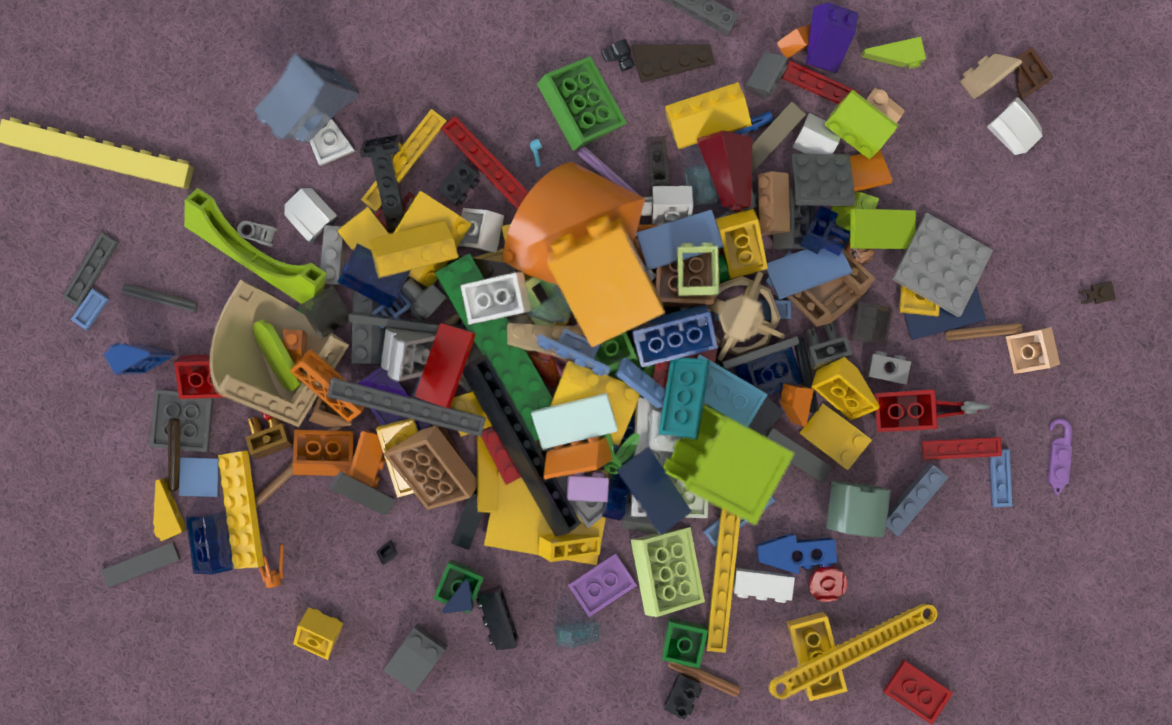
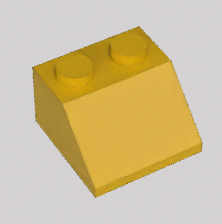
M308 607L297 627L293 644L328 660L340 635L343 623L337 618L329 617L317 609Z

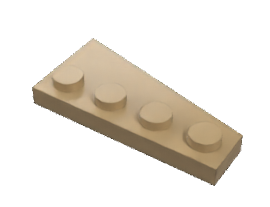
M508 323L507 344L529 351L541 352L546 356H555L567 362H574L575 360L570 358L564 359L558 356L556 351L551 349L545 350L539 347V343L536 342L537 336L540 334L558 342L564 328L584 338L585 334L581 327Z

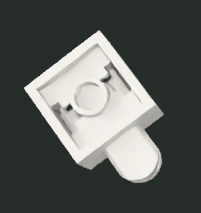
M653 186L652 197H644L645 202L641 216H652V224L660 226L692 216V186Z

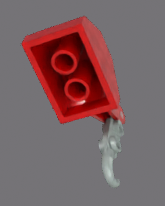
M935 390L875 393V399L880 405L879 409L876 410L877 432L938 429L937 418L961 414L979 413V409L990 408V404L977 403L976 401L964 403L936 401ZM937 406L961 407V410L964 411L937 414Z

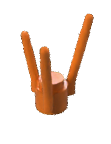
M284 544L280 545L279 572L276 569L270 570L266 556L263 557L266 571H264L263 566L258 567L266 588L281 585L280 579L284 578Z

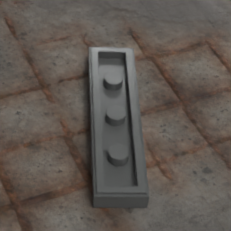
M103 232L100 233L62 298L80 307L119 244L117 240Z
M770 427L766 433V438L795 453L790 463L823 483L832 466L774 428Z
M342 471L337 474L329 485L331 490L384 516L396 501L392 496Z
M172 542L101 571L109 588L181 560L175 543Z

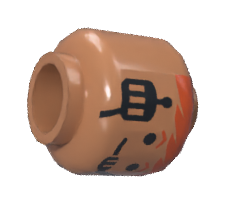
M850 240L848 241L849 245L846 247V251L853 261L864 265L873 259L874 249L850 248Z

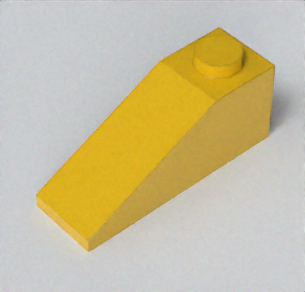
M165 478L158 479L155 482L153 525L155 527L154 533L157 538H160V541L187 531L171 490H168V483Z
M570 534L556 537L555 535L540 536L539 555L550 562L600 555L601 536Z

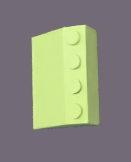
M691 527L666 531L662 535L651 534L631 539L645 615L659 617L705 602Z

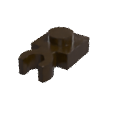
M1112 281L1091 285L1092 291L1088 289L1079 291V294L1085 293L1087 295V299L1081 301V304H1088L1093 299L1095 304L1116 299Z

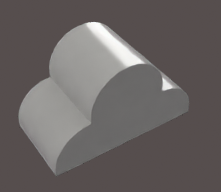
M386 327L381 367L388 371L390 378L397 381L422 376L437 333Z

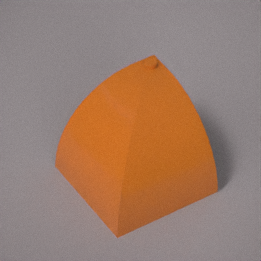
M574 162L562 164L541 178L521 203L510 225L501 261L532 277L558 285L548 266V253L553 251L550 244L568 234H572L574 240L589 234L586 227L593 221L605 216L609 217L611 223L621 219L632 243H634L645 198Z

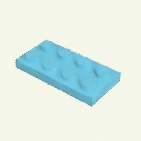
M700 354L697 359L708 360ZM710 361L704 403L748 428L768 394Z

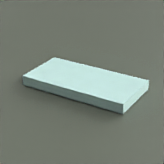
M608 393L531 412L542 449L618 431Z

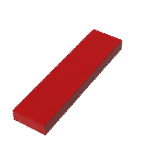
M791 60L781 78L836 104H839L852 90L859 94V91Z
M1001 437L921 441L923 460L1002 456Z

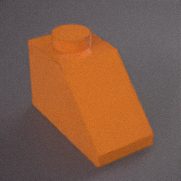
M283 329L282 343L296 365L306 354L308 334L301 330ZM300 367L299 370L304 372V369Z
M783 385L780 403L790 422L806 427L814 389L802 385Z

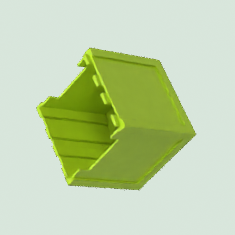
M703 404L698 439L684 437L680 440L677 439L673 446L675 450L670 460L666 459L663 468L666 474L682 481L683 485L687 487V491L756 525L795 453Z

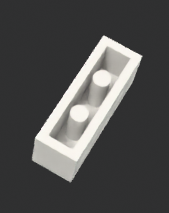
M735 568L733 592L737 594V597L748 598V595L756 596L758 600L774 598L776 602L786 603V600L792 601L795 577L790 574Z

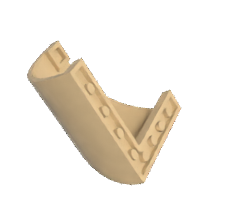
M240 280L228 299L214 332L210 351V372L213 384L220 395L299 427L318 395L302 381H300L299 388L293 391L286 390L280 384L256 342L253 324L261 319L266 320V324L270 323L274 327L281 341L283 329L306 332L308 334L306 352L312 349L333 369H335L349 345L295 308ZM314 381L318 387H322L319 382Z

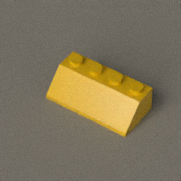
M739 82L665 106L666 118L678 150L697 144V138L722 130L734 132L752 126L745 96Z
M445 221L368 239L378 278L458 258L454 239Z

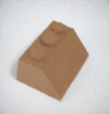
M772 171L758 174V221L761 236L790 232L789 173Z

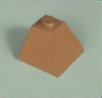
M319 396L316 398L310 414V422L326 427L350 426L352 424V420L349 422L345 420ZM344 407L349 414L353 413L349 408Z

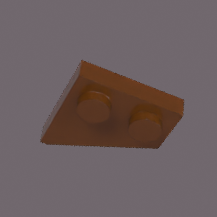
M1030 47L1016 57L1022 61L1015 68L1019 99L1022 100L1052 80L1053 76L1033 47Z

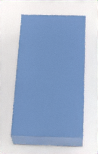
M92 288L71 320L83 329L89 330L110 299Z

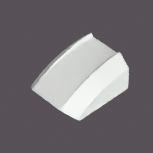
M1018 97L987 126L1014 155L1026 153L1042 137L1041 125L1029 108Z
M312 188L300 189L284 206V215L310 243H313L324 231V225H330L339 218Z

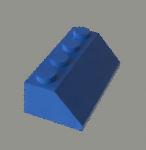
M706 305L655 317L631 328L641 368L718 348L710 311Z
M115 343L108 347L109 351L103 354L115 375L144 374L175 356V353L150 345H141L140 343Z

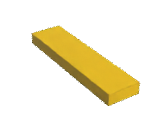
M477 436L478 512L497 513V467L482 438Z

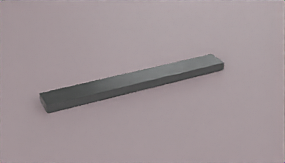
M333 377L327 394L329 398L480 437L486 420L484 416L453 408L448 409L430 402Z

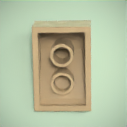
M993 54L990 58L986 55L977 62L979 66L975 70L971 67L962 74L964 78L960 83L972 98L975 99L1008 75L1022 61L1000 54Z

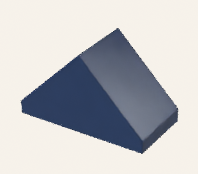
M467 577L444 606L442 609L444 614L473 609L474 602L470 578Z

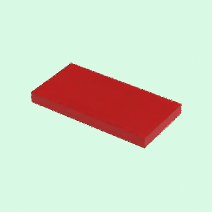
M440 323L414 397L450 409L476 334Z

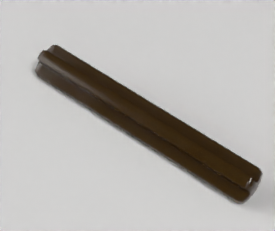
M170 418L168 421V490L177 491L180 478V419Z

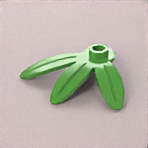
M638 433L632 434L621 445L616 454L611 434L599 436V438H607L612 455V460L604 465L607 472L618 474L616 470L633 454L640 438Z

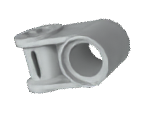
M243 221L238 225L237 231L241 237L273 247L272 240L274 233L278 230L277 228L250 221ZM250 225L252 232L249 235H245L244 229Z

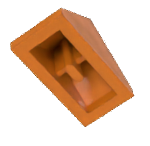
M811 24L796 28L777 42L783 56L788 59L808 48Z

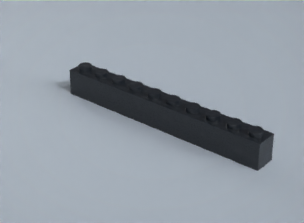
M484 355L465 365L462 372L463 376L555 537L570 533L581 524L557 479L555 477L544 478L546 460L487 356Z

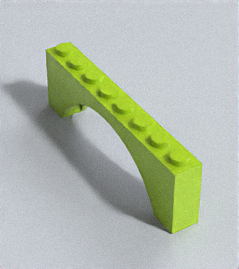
M199 188L185 199L184 227L308 309L312 310L322 299L327 277L325 271L312 263L300 266L286 264L259 251L241 237L229 224L216 205L214 198Z

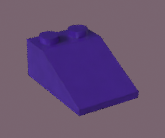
M832 3L813 7L806 58L807 65L834 73L838 72L856 32L858 12Z

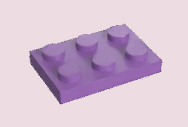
M614 553L570 582L568 586L588 617L636 587L637 584L618 555Z

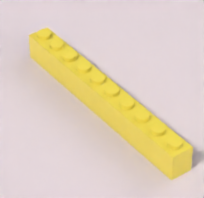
M10 118V121L1 120L0 143L189 190L194 167L189 165V161L177 159V162L171 161L169 156L159 154L158 157L152 156V152L140 150V153L133 151L134 148L125 145L118 148L114 147L115 143L104 140L103 143L96 142L97 139L84 136V139L78 138V134L68 131L65 134H61L58 129L47 127V130L41 129V125L31 122L25 125L22 124V120Z

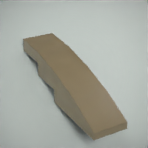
M793 101L752 144V173L806 115Z

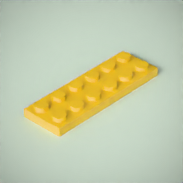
M248 450L218 455L234 569L264 566Z

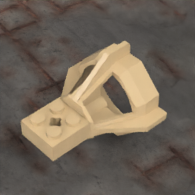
M759 271L753 281L740 276L719 284V293L732 286H747L744 295L726 300V302L717 299V295H715L714 305H706L709 311L711 310L719 314L718 317L724 333H726L722 341L715 335L718 347L721 348L717 357L720 361L723 360L727 351L740 356L768 346L772 335L782 339L785 337V334L775 330L780 320V315L771 290L759 284L763 275ZM760 292L770 305L772 313L771 323L764 321L762 309L760 308L761 304L757 302ZM757 333L765 335L754 345L734 347L738 340L744 342L745 338L749 339Z

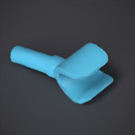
M539 139L531 141L530 148L535 157L536 166L540 167L541 162L537 150L541 149L542 145Z

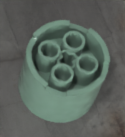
M832 481L826 528L853 535L885 537L891 490L868 484Z

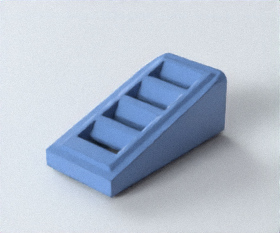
M398 292L374 310L372 314L381 312L382 315L388 316L383 310L387 308L393 317H400L412 305L403 294ZM397 299H398V300L402 303V305L404 306L402 309H401V307L397 304V302H396ZM390 304H393L395 306V308L398 310L397 313H395L394 310L390 307Z

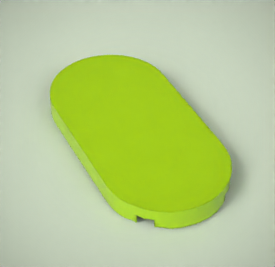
M261 319L253 324L256 342L280 384L286 390L293 391L300 386V381L297 382V377L290 372L295 364L274 327L270 323L266 324V320Z

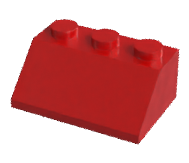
M210 354L182 355L174 362L179 399L225 397L218 393L213 384L210 372Z

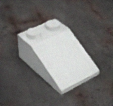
M512 273L461 285L469 324L531 311L524 273Z

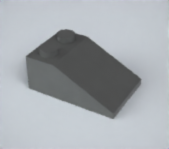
M416 624L383 671L415 692L443 655L447 645Z

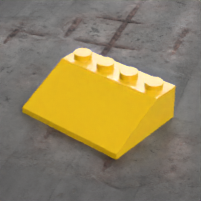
M419 191L394 233L445 221L457 249L471 223L422 191ZM448 261L403 273L426 287H429L431 284L434 286L438 279L435 272L444 268Z
M568 361L550 406L608 393L618 426V431L610 434L613 443L619 446L640 394L623 381L607 375L600 376L591 369Z

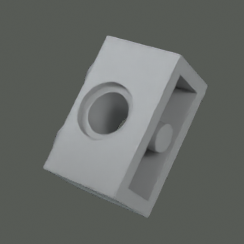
M876 351L875 354L869 355L865 376L907 384L911 362L905 361L906 357L894 355V358L887 357L885 352ZM887 362H890L892 365L890 372H886L884 369V365Z

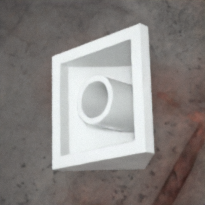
M808 113L792 148L805 154H833L841 137L824 125L825 120Z

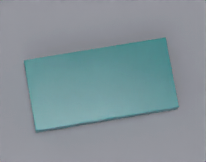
M682 357L670 360L658 434L698 439L710 366L709 360Z

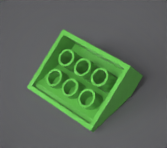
M591 56L547 73L537 83L573 151L627 124Z

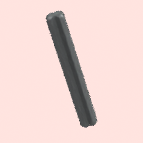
M124 284L122 289L123 294L183 310L196 312L198 308L197 302L130 284Z

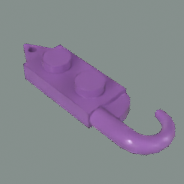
M1063 418L1052 421L1049 428L1052 431L1056 424L1064 426V438L1054 439L1050 450L1048 482H1050L1055 495H1059L1065 485L1069 484L1072 426L1069 421Z

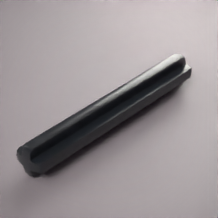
M798 338L799 343L794 347L802 384L813 389L811 387L813 379L804 338ZM813 390L810 413L819 411L815 390Z

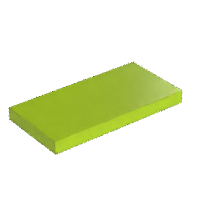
M851 209L850 248H908L916 232L915 210Z

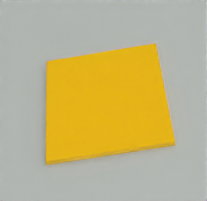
M597 469L603 471L602 473L606 474L609 478L608 492L611 494L614 474L604 469ZM498 471V512L490 513L484 546L539 555L540 536L554 534L522 477L505 485ZM607 514L589 528L577 515L581 524L568 534L599 535L602 541ZM599 555L568 560L597 565Z

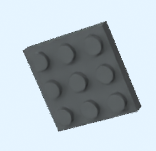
M849 154L791 155L795 205L854 206L855 194Z
M155 390L150 447L168 449V421L170 418H179L180 450L209 452L214 398L179 399L178 391Z

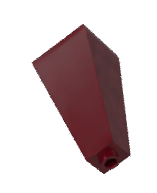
M722 130L697 138V143L723 207L731 208L733 212H741L743 208L751 207L752 137Z

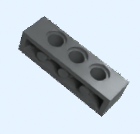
M663 0L728 37L739 14L714 0Z

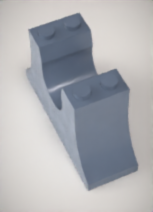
M295 54L290 59L288 67L278 83L254 111L258 114L257 118L263 124H268L273 129L271 132L278 139L290 140L294 137L298 142L309 143L340 110L354 101L360 94L334 67Z

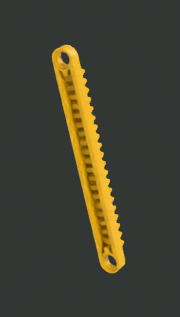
M920 604L912 609H907L906 612H902L900 615L882 622L881 625H876L875 628H870L869 631L862 632L863 634L856 635L855 638H850L849 641H844L843 644L830 648L829 651H824L823 654L817 655L816 658H811L810 661H805L804 664H799L796 668L785 671L784 674L770 682L769 691L774 697L785 699L932 624L937 618V610L933 605ZM928 608L930 616L925 619L923 611ZM779 683H783L784 691L778 694L776 686Z

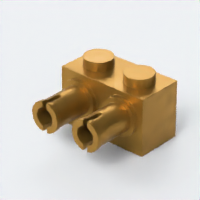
M272 416L270 420H267L270 428L263 431L259 417H252V421L251 418L247 420L251 435L245 438L250 454L256 459L294 446L288 428L280 423L278 418Z

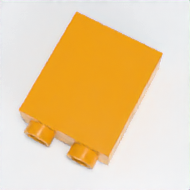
M608 216L590 223L586 227L589 234L577 240H574L572 234L558 238L550 244L553 251L548 253V266L591 347L664 313L662 301L621 219L611 223Z

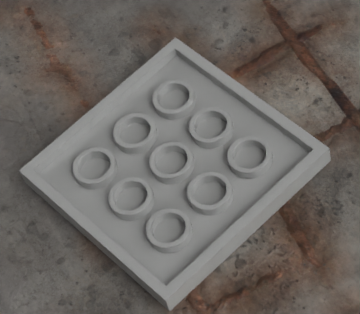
M926 213L891 280L951 314L960 317L993 250Z

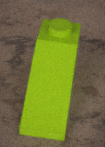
M921 37L864 49L861 53L863 58L899 67L909 66V69L920 67L921 63L926 60Z

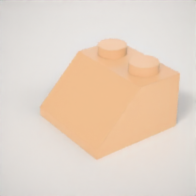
M1052 327L1006 336L1014 374L1060 365Z

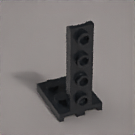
M402 134L364 140L359 150L361 158L368 157L372 159L388 231L396 230L405 216L392 154L400 151L402 147Z

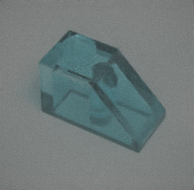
M559 291L549 296L528 314L530 317L553 324L557 321L565 322L571 317L570 313L573 311L563 292Z
M598 622L566 623L555 626L556 646L575 648L599 641Z

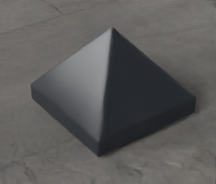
M391 540L376 552L383 565L393 560L398 554Z

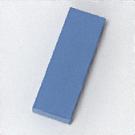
M1002 449V456L989 457L992 507L1013 506L1010 449Z

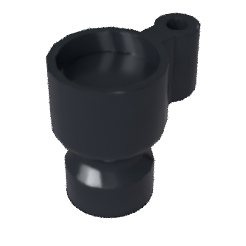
M626 39L615 42L609 48L601 51L605 62L616 60L620 62L621 72L635 66L633 59L629 57L631 49Z

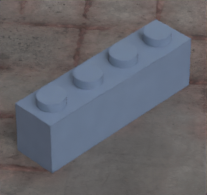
M928 463L889 508L886 528L896 536H899L949 477L936 466Z

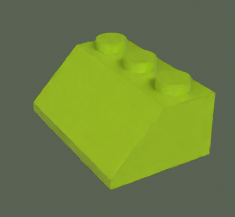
M854 90L833 109L824 123L832 132L868 159L882 148L899 126Z

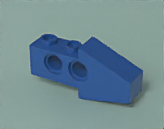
M789 533L756 544L757 560L759 562L799 574V566L802 569L813 568V565L820 564L821 567L832 566V563H837L835 539L832 537L796 540V535ZM814 549H819V556L812 558L811 552ZM794 551L801 552V556L797 560L792 559Z

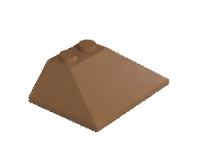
M842 246L843 253L852 270L851 274L787 297L816 326L832 323L858 302L875 280V277L859 262L852 260Z

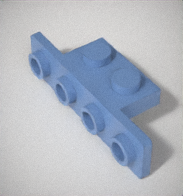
M565 328L558 342L540 334L537 336L536 342L539 343V347L545 350L551 349L556 351V354L564 359L570 358L575 360L574 363L581 367L587 366L592 368V371L600 376H608L611 368L593 360L599 349V344L591 347L587 338Z

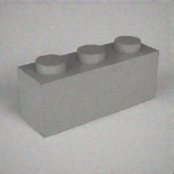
M324 225L320 269L327 273L325 284L343 286L347 243L337 231L341 226Z

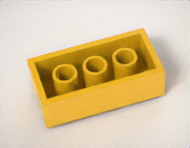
M824 612L786 621L798 665L804 664L805 661H810L811 658H816L817 655L823 654L824 651H829L830 648L836 647L828 616ZM842 670L805 688L806 696L810 701L847 692Z

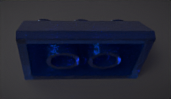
M357 243L337 282L381 305L391 308L411 270L378 278L371 250Z
M225 513L186 517L193 574L213 575L233 570Z

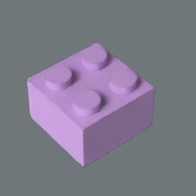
M591 470V473L581 472L567 475L566 497L568 500L607 502L609 478L600 470Z

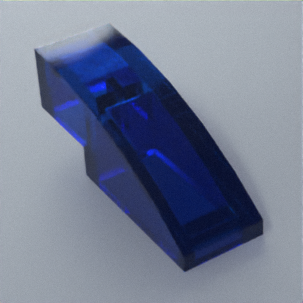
M608 473L607 502H603L602 517L620 521L625 515L626 497L629 495V489L619 474Z

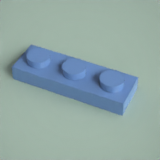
M624 358L620 360L616 375L656 408L662 407L665 389L629 359Z

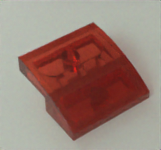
M525 350L541 379L557 387L561 377L553 357L543 355L541 352L534 350Z

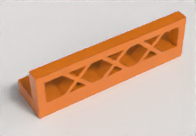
M312 349L308 350L303 358L291 368L290 372L348 422L359 415L365 408L364 406L327 397L332 377L347 380ZM302 367L307 374H303L299 368ZM314 381L319 382L322 387H318ZM344 407L349 408L353 413L349 414Z

